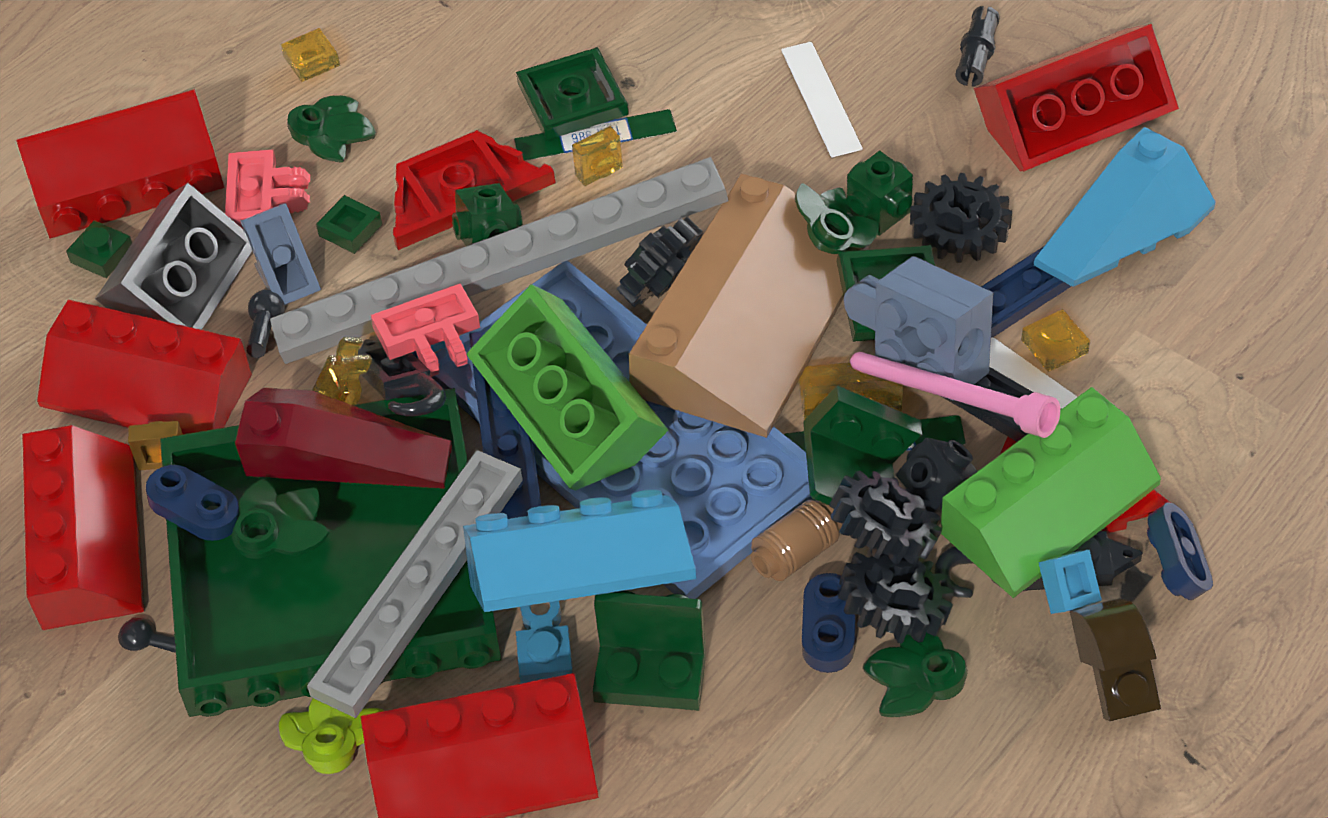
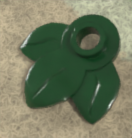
M342 95L323 97L314 105L297 106L288 114L287 127L292 138L302 145L309 146L313 154L325 160L344 162L346 144L374 139L376 136L372 123L364 115L357 112L359 102L351 97Z
M804 183L798 187L795 193V203L799 212L808 223L807 232L812 243L819 250L830 254H838L839 252H845L848 247L866 248L877 237L879 223L870 218L852 216L843 188L831 189L819 195Z
M265 479L257 481L243 493L239 500L238 506L241 516L237 519L233 528L232 540L235 549L241 555L252 559L264 558L275 552L299 555L317 548L329 535L328 528L315 521L320 506L318 489L315 487L277 495L275 489ZM258 535H264L260 538H254Z
M926 633L923 642L920 643L914 640L911 635H906L903 643H900V647L880 649L872 654L862 666L864 672L871 679L888 687L879 707V713L884 717L915 715L925 711L934 699L947 700L955 697L964 688L968 674L964 658L954 650L944 649L940 637Z

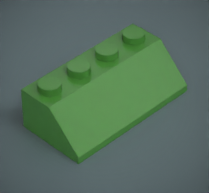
M533 284L529 285L466 353L566 485L574 491L635 466L668 431V428L561 298Z
M1090 387L1060 410L1059 422L1050 436L1042 438L1027 434L944 496L942 501L941 534L1014 598L1042 577L1038 562L1074 552L1159 486L1161 477L1130 418L1093 387Z

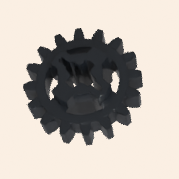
M965 173L959 174L958 181H951L946 174L941 175V185L937 186L928 181L925 183L924 193L916 192L914 195V206L910 207L913 239L922 238V246L931 245V249L937 248L938 259L942 260L948 253L954 254L956 263H961L965 254H970L975 261L981 260V250L995 254L998 242L1006 243L1008 239V229H1011L1012 210H1009V197L999 196L1000 186L997 184L987 188L984 187V177L982 176L977 177L974 182H969Z
M687 216L684 220L682 218L679 219L673 227L670 225L666 228L663 225L653 234L650 232L639 243L635 252L625 261L624 266L629 272L620 279L619 282L621 284L617 287V291L634 307L639 303L642 305L649 296L653 297L655 295L659 299L670 289L703 236L704 231Z
M856 471L853 478L846 475L829 503V506L834 509L830 516L831 520L843 523L839 531L841 535L857 539L854 546L858 549L865 546L871 548L874 558L879 559L881 556L887 555L897 565H899L903 557L912 565L916 564L920 557L926 560L942 532V528L937 525L940 519L939 514L927 511L931 505L929 500L915 496L916 489L913 487L901 488L897 478L881 477L875 471L872 472L870 478L861 471Z
M869 548L866 556L856 552L851 563H846L839 582L841 586L838 592V599L847 601L843 610L845 614H858L860 618L857 626L860 628L872 626L876 629V637L881 639L885 636L886 632L894 634L897 643H903L906 635H911L914 640L920 643L923 642L926 633L937 636L941 626L946 624L953 607L951 599L954 591L951 588L944 587L947 580L945 574H933L931 572L934 563L930 560L923 563L917 561L916 564L912 565L903 557L899 565H897L887 555H883L879 559L874 558L872 549Z

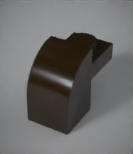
M1118 598L1070 610L1080 662L1093 667L1103 719L1114 721L1160 710L1161 705L1151 660L1157 659L1149 630L1137 607L1131 601Z

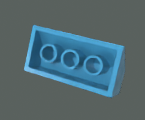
M645 490L631 494V501L611 503L609 498H592L581 501L579 503L580 508L560 511L558 506L546 505L531 508L528 510V516L507 519V514L504 513L478 516L475 518L476 524L463 526L470 587L483 611L490 612L697 579L696 568L679 505L668 495L663 496L662 491Z

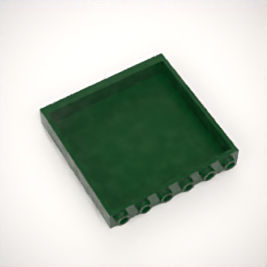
M455 388L444 389L446 394L444 405L437 411L422 416H402L395 414L388 407L391 401L398 403L420 401L424 399L422 395L353 405L450 440L452 448L444 489L246 476L235 445L239 425L160 439L162 467L168 465L186 467L230 491L236 497L238 503L243 493L261 479L269 482L277 495L300 489L317 488L320 506L315 521L323 524L329 530L328 537L321 545L304 554L287 555L275 552L264 558L252 559L241 555L235 549L232 534L220 540H204L166 519L178 690L189 717L199 715L211 717L220 715L227 710L249 706L267 707L282 700L304 696L311 697L307 685L468 463ZM209 506L206 509L214 510L217 509L218 506ZM258 535L254 538H260L264 535ZM467 561L380 684L408 677L426 678L436 672L457 668L475 669L490 662L501 661L493 611H483L470 587Z

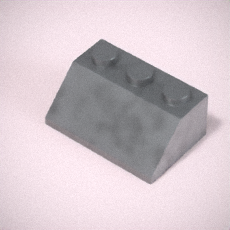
M187 183L161 200L95 300L108 309L202 330L249 257L252 248L245 231Z

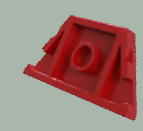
M478 130L397 163L395 178L397 191L394 198L396 218L395 227H393L395 246L398 250H401L452 228V215L456 212V189L500 183L513 202L555 184L554 170L545 163L538 168L524 161L521 151L508 145H500L494 138Z

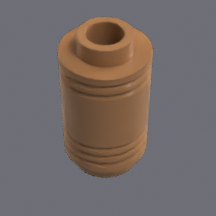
M807 500L753 538L750 557L755 569L765 578L771 577L777 581H784L836 543L842 523L831 520L830 516L834 509L818 500Z

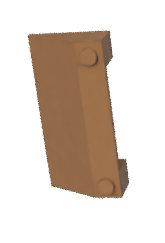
M741 173L727 196L728 202L723 203L630 351L629 382L645 401L767 438L844 297L836 262L838 254L823 252L814 246L807 232L808 223L796 206L795 192L785 185ZM870 246L866 248L848 247L845 252L869 250Z

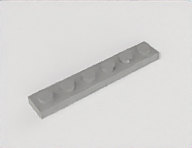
M478 450L474 453L307 685L312 698L357 718L467 561L463 526L476 524L475 518L478 516L500 513L523 481L520 468Z

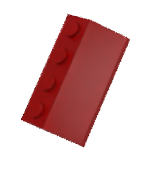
M1152 24L1126 28L973 88L988 132L1019 171H1026L1179 109Z
M195 89L16 140L49 239L85 229L93 221L102 224L157 208L162 199L187 183L201 194L225 188Z
M68 299L46 335L37 402L39 407L126 428L132 425L149 424L156 421H178L184 435L224 428L252 373L240 338Z
M73 425L22 434L26 597L41 629L48 630L144 612L136 466L130 446Z
M574 673L360 716L367 765L378 818H504L599 798Z

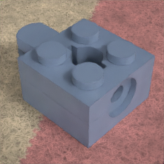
M914 256L879 280L868 275L846 291L843 301L849 318L875 331V356L973 385L989 373L993 292Z

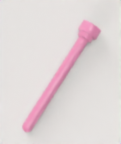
M864 352L853 354L850 360L852 368L856 371L1012 417L1015 423L1020 425L1023 432L1042 438L1050 436L1059 422L1060 403L1056 398L1034 392L1017 398Z

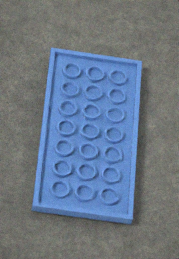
M569 261L562 262L534 282L533 285L561 298L629 381V353L647 324ZM525 290L480 321V328L464 333L459 337L466 353L471 349L469 333L488 331ZM444 347L436 353L439 361V374L432 376V378L443 389L455 388L458 405L480 424L473 363L467 356L468 364L457 367L451 360L447 347ZM646 401L668 428L666 434L635 466L576 491L566 485L533 442L537 475L576 509L580 508L579 503L581 501L592 498H609L611 503L631 501V494L645 490L662 491L663 496L668 495L679 505L696 568L697 579L663 585L673 594L684 595L691 599H696L752 553L753 538L805 501H815L809 492L806 452L774 426L768 437L765 438Z

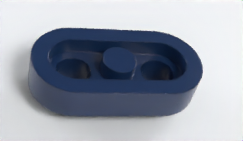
M168 465L157 469L149 476L146 482L149 506L159 516L204 540H220L232 534L240 513L238 501L230 491L179 465ZM209 506H218V508L214 510L206 509Z
M1170 502L1165 503L1149 514L1147 536L1159 555L1163 567L1161 577L1167 589L1175 596L1194 600L1213 587L1212 575L1191 520L1177 505Z
M823 573L813 577L805 586L803 596L802 655L811 668L825 673L844 669L849 665L854 656L855 614H845L843 611L847 601L838 599V592L841 586L839 582L842 575L836 573ZM834 593L837 594V596L828 598L824 597L822 594ZM824 636H833L834 638H836V640L833 642H824L820 640V638Z

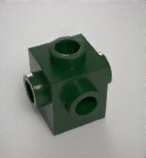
M879 150L866 161L857 163L847 174V204L850 207L852 216H862L878 222V236L882 235L910 213V207L913 202V174L901 162L894 161Z
M500 183L455 190L456 212L452 215V225L456 239L462 240L466 246L523 225L519 205L511 201Z

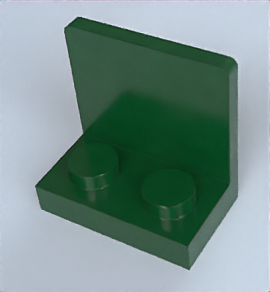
M836 386L803 421L810 496L829 505L843 478L846 475L853 478L856 471H861L868 478H870L873 471L878 472L881 477H894L893 463L922 435L920 419Z
M626 590L595 595L594 608L600 647L592 691L594 702L699 711L706 661L702 601L680 594L651 596L638 595Z

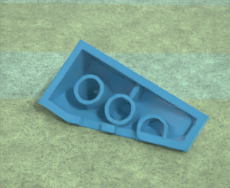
M1144 127L1119 150L1036 256L1034 266L1075 287L1118 267L1119 260L1137 251L1144 255L1155 250L1157 242L1174 235L1178 239L1189 234L1214 209L1216 202L1186 149Z

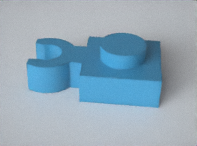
M559 601L549 602L550 609L543 615L532 613L530 605L520 607L523 625L527 629L516 631L520 683L573 673L568 625L559 626L561 622Z

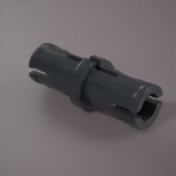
M984 6L977 7L973 11L969 31L962 37L960 44L962 56L956 69L955 77L964 86H968L971 73H974L972 87L982 83L987 60L994 54L995 40L993 38L1000 16L992 7L987 8L985 19H981Z

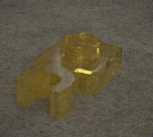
M343 337L339 341L336 356H328L312 391L350 405L358 403L363 390L359 376L369 370L372 360L370 355H358L359 348L363 342L361 337Z

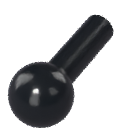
M271 290L256 292L248 303V313L253 320V325L246 351L253 358H260L265 354L272 327L270 318L285 313L284 301L277 293Z
M132 618L126 621L119 630L118 641L127 650L138 651L150 645L176 653L175 636L156 632L155 625L148 619Z

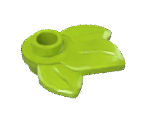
M313 698L309 705V711L289 712L281 716L278 725L280 737L286 747L302 751L305 761L315 771L322 774L338 773L352 763L356 747L364 744L360 716L382 712L383 709L364 708L357 718H354Z

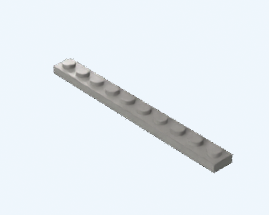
M709 157L270 318L279 354L285 364L374 332L371 315L460 283L467 296L470 297L728 202L726 189L712 158Z

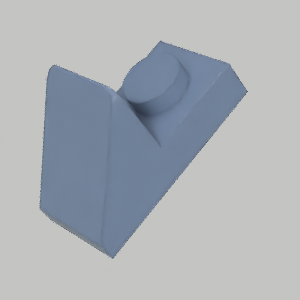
M286 203L240 220L257 260L254 263L256 270L267 290L277 293L284 301V305L321 290Z

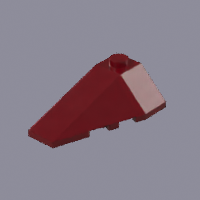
M262 388L245 400L235 441L246 476L442 489L445 488L452 448L450 440L312 390Z

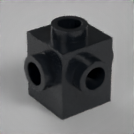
M925 438L923 442L910 450L906 458L907 461L895 475L906 488L913 487L916 489L915 496L929 500L931 505L927 511L939 514L941 518L943 497L978 471L971 464L973 456L960 443L954 440L945 442Z

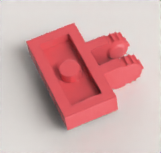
M273 150L229 153L225 214L243 229L240 220L286 203L290 214L294 212L299 213L300 211L304 212L305 209L307 210L308 203H310V195L304 191V189H308L310 174H308L305 168L302 169L301 167L276 168V158Z
M461 283L371 315L373 329L389 360L416 351L419 360L430 370L431 377L439 374V361L431 349V345L444 341L451 360L457 367L468 364V358L459 335L480 328L478 313Z

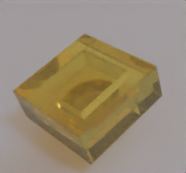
M320 28L280 44L283 57L301 82L340 66L337 51Z
M611 126L572 144L575 176L584 186L601 178L608 177L613 172L623 168L620 136Z
M1063 309L1022 328L1021 341L1047 372L1089 353L1090 340Z

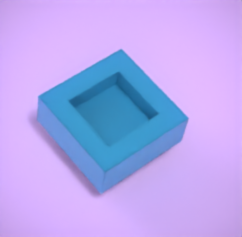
M1090 550L1073 552L1038 562L1051 614L1067 612L1102 601Z

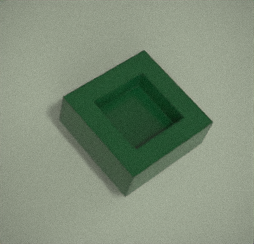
M346 195L316 223L319 237L353 254L383 225L380 212Z
M93 221L66 250L70 263L107 279L132 245V240L125 233Z

